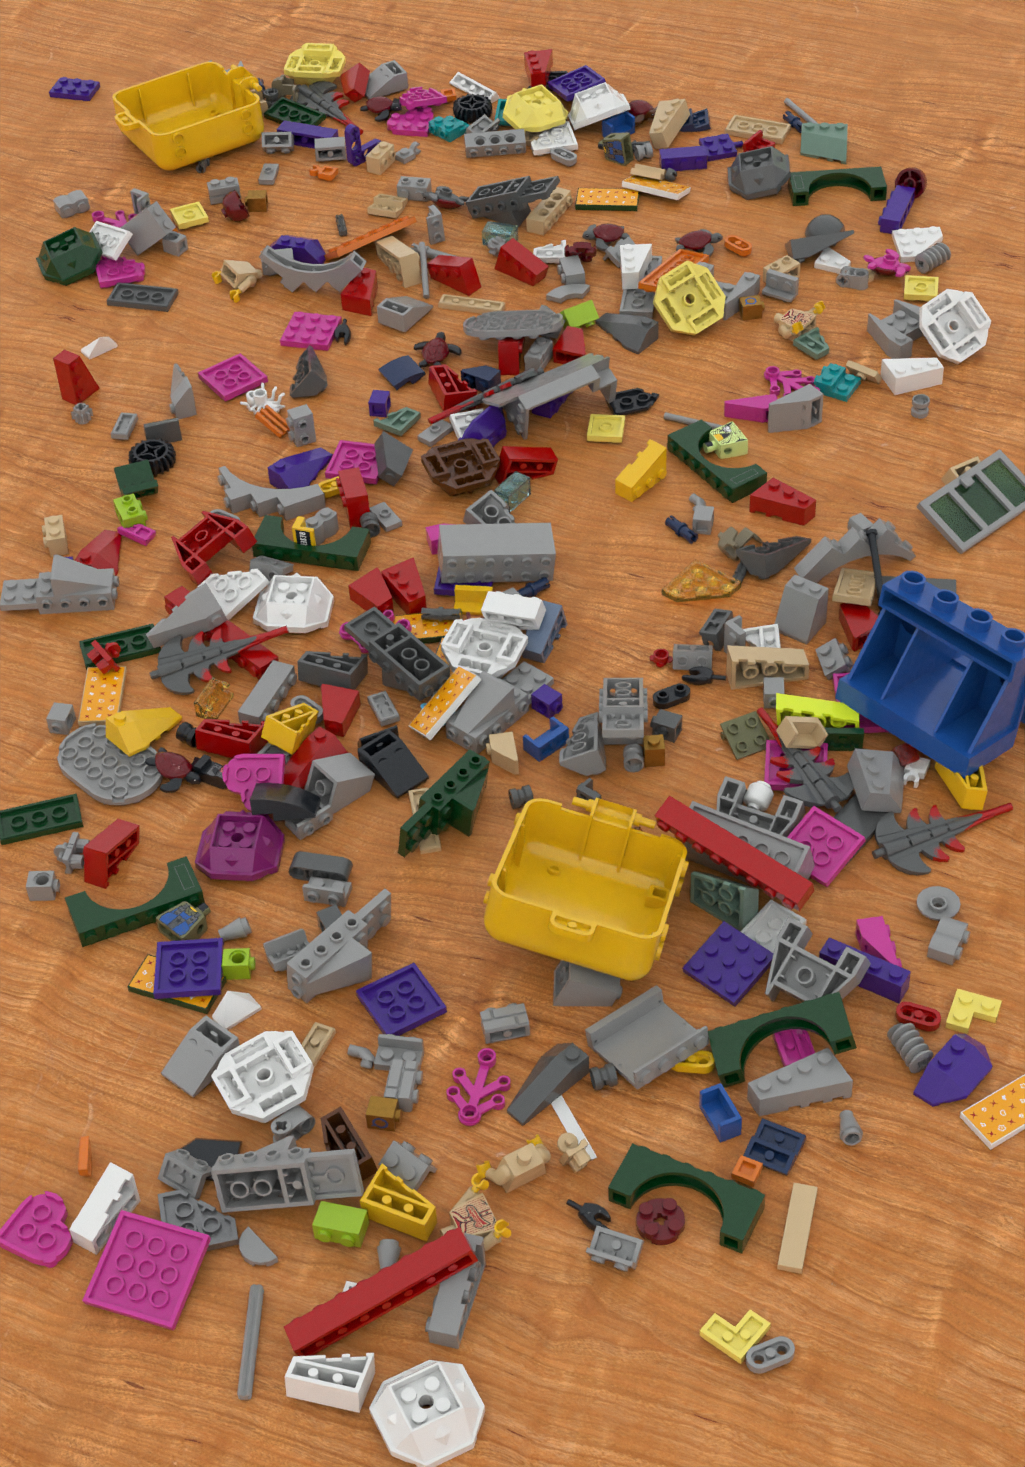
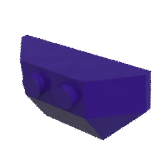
M281 235L270 245L274 250L292 248L294 260L299 262L324 264L326 261L324 256L326 253L318 239Z
M490 405L472 420L464 431L462 438L460 437L458 440L466 438L489 439L494 447L507 433L502 406L495 407Z
M954 1034L928 1063L913 1095L932 1107L938 1106L940 1103H950L966 1099L992 1070L993 1066L985 1045L967 1034Z

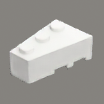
M652 244L620 245L622 290L638 289V282L644 278L648 265L652 262Z
M937 358L882 359L880 376L893 394L898 395L942 384L944 367Z
M488 591L481 612L485 619L513 625L520 630H539L546 608L543 601L537 597L529 598L519 594L510 595L500 591Z
M111 1162L109 1163L69 1229L75 1244L97 1255L107 1243L120 1211L132 1212L141 1200L132 1173Z
M366 1353L364 1357H350V1354H342V1358H326V1355L293 1356L285 1374L286 1396L360 1413L375 1375L374 1353Z

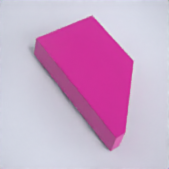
M136 524L129 528H123V526L117 528L119 534L144 546H147L156 536L155 530L142 524Z

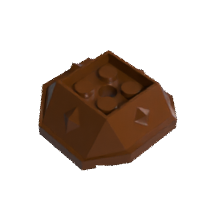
M466 438L432 447L426 454L421 456V462L432 482L440 486L449 496L465 492L472 494L476 489L491 485L501 465L500 458L489 439Z

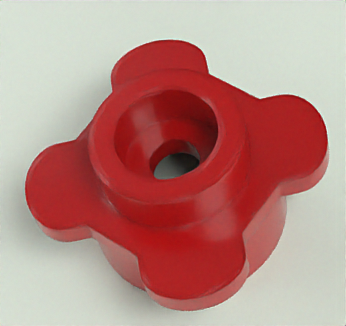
M657 649L653 655H650V661L656 663V666L660 668L673 661V658L669 656V652L666 649Z

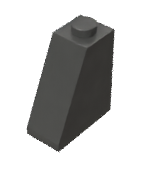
M383 431L374 443L378 476L394 487L402 477L413 449Z

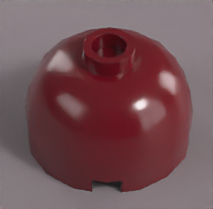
M908 167L902 170L896 177L895 188L897 185L915 188L914 199L918 198L927 187L926 175L921 169Z
M236 190L225 195L222 201L223 209H221L225 218L229 217L232 221L240 222L250 217Z

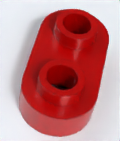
M901 1002L896 1007L895 1017L899 1023H913L915 1028L930 1032L940 1027L941 1015L936 1009L912 1002Z

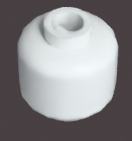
M764 781L753 782L749 785L743 801L747 807L763 812L768 809L774 793L768 783Z

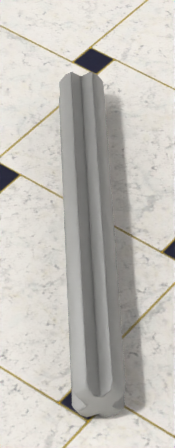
M260 1284L251 1285L249 1292L237 1391L238 1399L250 1400L252 1397L264 1295L263 1286Z

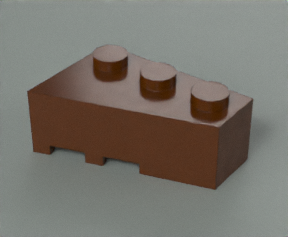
M341 1106L320 1118L326 1151L355 1149L362 1181L378 1171L372 1156Z

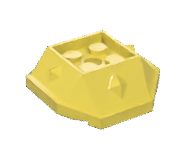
M305 43L300 49L295 50L289 55L283 70L285 75L294 79L296 85L305 84L309 86L319 81L332 83L337 77L341 76L346 58L342 52L337 50L334 44Z
M541 84L529 89L523 88L522 91L507 96L503 119L514 129H524V132H541L565 124L569 112L563 107L561 101Z
M687 260L659 278L653 304L670 331L696 335L723 318L726 296L708 268ZM685 297L691 300V304L686 302Z

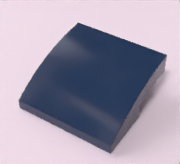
M690 108V116L680 131L699 132L711 129L708 109L693 113Z
M409 355L394 359L378 369L396 390L408 381L414 384L426 374Z
M762 1118L743 1156L761 1162L764 1167L787 1176L807 1138L804 1134Z

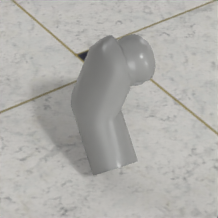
M693 493L689 497V501L695 505L693 511H695L696 505L706 506V502Z
M349 1045L347 1054L361 1058L360 1066L371 1069L375 1061L371 1051L364 1047Z

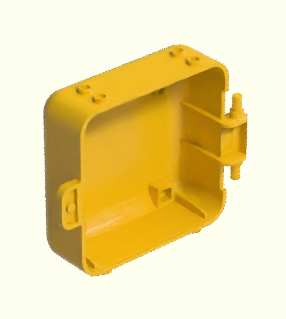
M204 62L114 93L112 98L116 113L115 122L120 131L157 166L163 170L172 171L259 140L262 132H264L260 98L256 93L253 94L250 91L255 89L260 92L262 87L259 85L258 79L242 66L237 67L233 64L227 73L224 67L217 62Z
M575 796L573 798L572 805L585 808V811L591 812L590 816L563 808L562 803L538 798L528 801L524 805L522 812H517L514 821L516 826L513 829L511 838L495 874L491 873L487 886L491 888L490 891H486L483 901L484 904H487L484 914L486 931L491 937L500 942L628 981L643 978L651 970L654 960L659 961L669 928V924H666L674 896L679 897L689 864L688 861H685L687 855L685 845L678 839L665 834H661V837L633 829V825L654 829L656 821L642 817V814L637 813V809L597 797L595 800H585Z

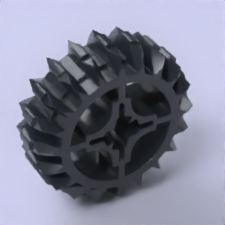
M462 95L461 98L459 97L454 101L453 114L455 118L467 124H473L484 114L488 118L491 117L492 103L484 95Z
M156 438L146 441L141 440V443H135V446L131 447L128 455L129 464L148 460L152 474L156 477L157 474L163 475L165 471L169 472V468H173V464L176 463V452L172 443H168V440L163 441L162 438L156 440Z

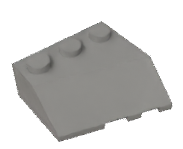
M855 748L847 768L861 810L901 813L904 788L903 778L905 775V767L892 751Z

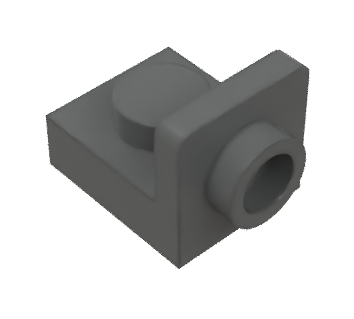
M591 778L578 785L576 789L578 798L595 800L597 797L601 799V795L593 790V780Z

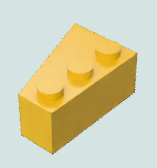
M651 439L647 442L648 447L643 452H638L636 455L638 458L632 465L629 463L615 479V494L630 502H633L660 480L664 479L667 474V448Z
M382 1163L360 1199L361 1209L367 1210L370 1220L427 1242L437 1224L436 1206L415 1189H410L399 1176H394Z

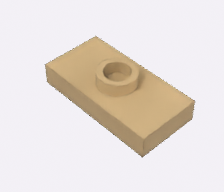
M849 360L845 365L850 373L860 377L861 380L865 381L867 379L877 384L882 380L878 371Z

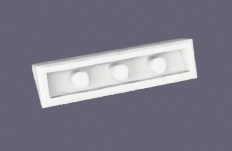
M457 72L450 81L451 85L469 95L479 94L488 97L491 103L500 99L495 91L460 72Z

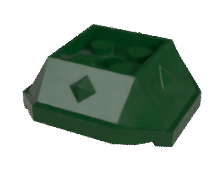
M73 227L44 241L36 260L45 280L59 282L61 285L67 286L94 273L97 268L96 264L99 262L103 252L93 232Z

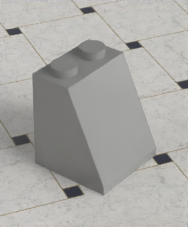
M157 201L139 212L121 227V229L128 230L133 234L128 244L137 256L176 228Z
M794 575L784 587L775 624H778L779 633L808 644L826 623L829 588Z
M351 753L321 758L312 761L304 790L319 796L321 803L324 806L330 805L334 814L368 793L375 774Z
M561 960L554 970L553 1006H612L615 1000L619 999L622 994L621 978Z

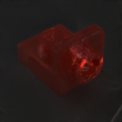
M907 743L896 746L891 750L898 757L902 767L917 762L920 759L916 749Z

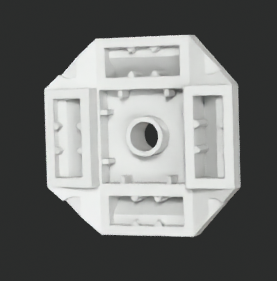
M604 82L575 93L568 117L573 129L577 130L630 110V106L624 94L618 93V91Z
M946 289L919 308V329L938 357L959 364L986 345L991 319L972 292Z
M298 573L292 576L274 575L267 587L259 594L253 615V623L268 632L286 625L289 633H308L318 628L322 629L328 627L334 604V596L318 577L300 576Z
M470 618L464 621L462 619H455L441 643V651L452 672L458 666H461L478 676L482 671H486L496 678H502L509 670L515 668L528 644V636L523 634L516 626L488 619Z
M265 1031L225 1053L219 1062L217 1070H214L211 1077L232 1114L266 1123L306 1100L314 1066L293 1031Z
M428 1360L383 1381L369 1410L391 1456L415 1464L416 1467H436L474 1448L484 1417L485 1405L463 1364ZM425 1405H431V1406H432V1407H430V1408H428V1409H423V1408H422V1407L425 1406Z

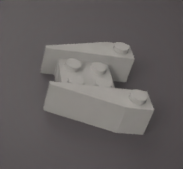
M698 262V265L708 268L714 277V265ZM744 272L736 285L716 281L726 296L723 320H727L739 311V297L758 295L760 292V275Z
M895 299L893 314L880 320L871 313L868 314L867 332L890 358L902 359L911 357L913 341L924 336L919 329V306Z
M788 916L777 935L765 994L773 1002L780 990L801 1002L839 992L843 999L860 984L871 963L866 956L847 946L835 966L804 949L813 933L808 926Z

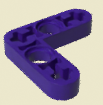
M353 124L347 125L344 134L348 163L353 166L364 163L366 155L381 140L375 138L361 146L359 128Z

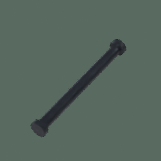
M869 529L866 531V536L869 539L879 603L883 579L876 540L877 530Z

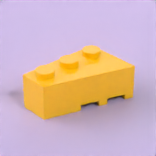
M301 703L267 715L261 737L271 745H275L292 755L314 731L319 711L305 703Z
M936 762L935 769L960 807L969 810H983L988 792L983 765L970 776H965L964 779L960 773H954Z

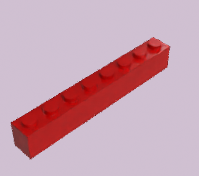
M180 586L164 596L166 611L171 615L173 613L172 609L175 606L179 607L186 600L185 596L190 591ZM228 619L214 629L204 632V640L209 643L212 635L219 628L223 631V642L250 636ZM262 644L229 657L239 667L246 669L254 678L256 677L259 680L273 660L279 662L278 656Z
M668 796L654 815L657 826L662 831H670L675 834L674 837L682 843L688 842L696 852L700 854L704 852L709 855V858L718 865L722 863L727 866L728 871L733 875L743 876L748 884L753 887H761L766 895L771 898L777 897L782 900V904L791 910L795 908L800 912L815 891L811 881L671 796Z
M460 1226L447 1231L444 1236L437 1240L426 1243L416 1252L403 1256L400 1261L393 1265L382 1268L372 1277L359 1281L351 1289L338 1293L330 1301L317 1305L307 1314L294 1318L289 1324L284 1326V1329L296 1355L313 1356L476 1263L478 1259Z

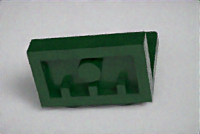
M148 460L114 468L122 497L134 493L136 498L158 493L157 480H154Z
M825 728L828 736L823 743H828V751L863 749L864 728Z

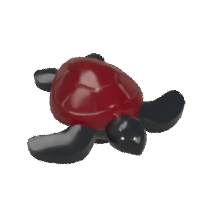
M382 96L373 97L366 102V105L360 107V111L377 113L378 116L375 117L377 122L387 120L389 113L392 111L402 110L399 99L394 98L392 101Z
M438 332L436 337L430 341H423L414 345V350H422V358L424 360L419 363L420 368L426 367L429 364H434V366L441 365L440 361L444 360L449 355V352L460 356L462 350L454 344H447L444 332Z
M160 747L155 758L149 757L145 760V764L156 766L159 773L170 780V782L160 786L162 792L172 793L178 791L183 780L188 781L190 784L201 783L200 775L194 770V765L200 759L198 757H195L193 762L190 763L184 756L178 753L167 752L165 748Z

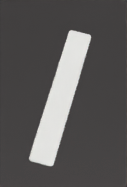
M562 1095L559 1096L551 1105L567 1133L574 1134L579 1144L586 1137ZM589 1144L585 1150L591 1157V1160H593L597 1156Z

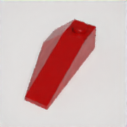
M104 530L79 552L74 561L96 569L114 568L115 576H117L122 535L117 531Z

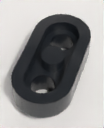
M679 683L659 690L653 694V705L658 709H668L684 703L690 698V688L685 684Z

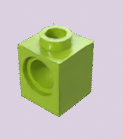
M250 948L223 949L222 970L226 980L251 979V971L255 970L256 963L255 957H251Z

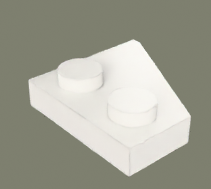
M562 240L560 245L553 246L551 243L544 247L534 248L533 254L544 263L559 264V258L565 257L564 247L566 246V240Z
M828 247L817 258L814 268L840 274L844 266L851 267V261Z
M483 408L450 414L449 419L457 439L462 438L464 431L472 420L484 411Z
M778 624L743 629L746 632V641L750 646L781 648Z

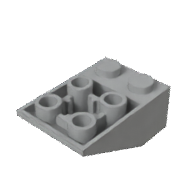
M395 60L381 64L369 74L365 96L371 99L378 96H388L391 93L407 89V72Z
M408 296L386 298L377 306L378 323L406 332L433 308V305Z
M808 384L769 403L768 432L809 429L821 423L824 394L811 384Z
M206 1015L189 1030L162 1070L161 1075L194 1098L213 1080L211 1075L214 1070H217L224 1054L240 1046L239 1039Z

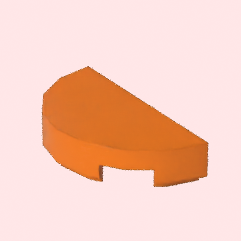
M89 1136L81 1137L79 1143L78 1172L79 1175L85 1177L92 1174V1153Z

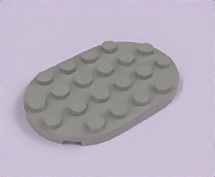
M551 310L494 311L466 319L463 322V330L466 335L479 337L480 340H488L489 338L502 340L506 337L520 339L525 336L534 339L542 334L558 332V329L563 326V316L560 313L555 315Z
M96 723L80 727L71 732L59 746L57 760L64 776L93 799L103 804L126 805L138 803L152 794L159 787L163 779L156 766L145 764L147 758H155L156 753H158L154 748L150 746L146 750L129 757L106 738V725L96 726Z

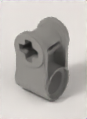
M844 266L836 277V283L840 287L865 290L868 288L869 272L864 268Z
M300 1105L289 1109L271 1123V1131L274 1134L273 1143L294 1135L295 1141H297L312 1130L315 1125V1118Z

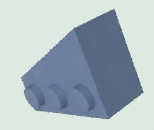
M543 601L546 612L539 630H526L528 644L522 653L523 658L545 663L553 650V641L555 639L559 640L561 628H566L568 625L562 605Z

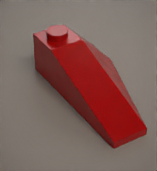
M319 726L303 741L286 763L283 784L304 789L313 760L348 753L334 734Z

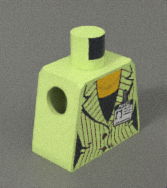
M732 421L710 431L709 442L703 443V449L705 453L714 451L720 459L748 454V439Z

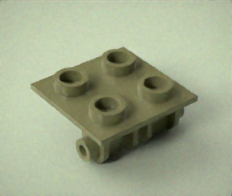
M756 711L720 724L723 730L720 736L722 740L726 739L736 760L765 750L766 740H770Z

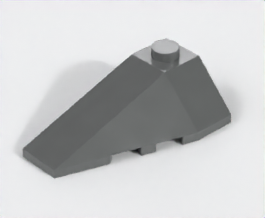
M605 313L596 320V324L606 333L612 334L615 341H620L623 348L636 354H640L658 339V322L646 316Z

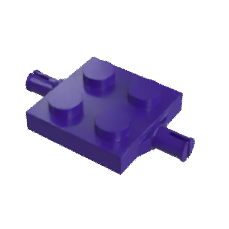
M728 134L699 139V145L706 148L707 161L736 157V148L743 147L742 141L733 142Z

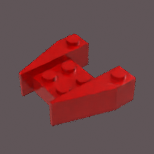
M202 511L204 519L180 539L174 536L171 537L182 567L197 586L213 574L206 562L229 542L242 553H245L257 543L249 527L239 519Z

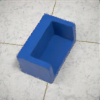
M627 111L602 120V136L604 138L610 133L628 132L630 135L635 133V116Z
M553 716L550 718V729L534 740L527 734L523 736V750L540 762L566 745V740L569 738V728Z
M719 1083L701 1090L699 1108L719 1142L721 1143L741 1135L742 1117L722 1084Z

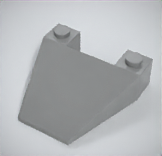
M725 776L717 794V811L784 837L789 836L805 814L804 802L783 795L775 816L743 806V798L747 791L745 782Z

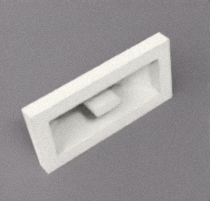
M99 337L82 348L81 353L90 360L118 347V345L110 337Z
M227 991L213 1013L212 1019L229 1030L262 1008L249 993Z

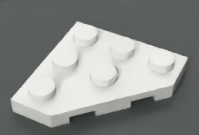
M569 121L553 127L549 131L545 130L539 135L538 140H533L531 142L533 155L549 154L551 149L555 147H563L569 151L577 150L578 143Z
M935 226L892 230V238L897 253L900 255L901 263L915 262L917 254L931 248L936 243L942 242L943 239L940 227Z
M251 569L250 572L233 571L228 572L226 575L211 574L199 586L204 583L208 585L226 618L230 620L262 591L270 581L258 569Z

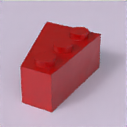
M512 238L500 247L494 269L534 286L546 277L549 266Z
M363 268L341 292L342 310L372 316V308L374 307V299L376 298L378 288L376 270Z
M506 337L498 341V360L501 375L519 374L525 337L520 339Z
M64 349L53 358L62 400L76 405L82 403L100 389L79 355Z
M771 478L750 495L749 512L766 513L767 517L774 515L782 517L783 521L804 526L815 517L816 499L775 478Z

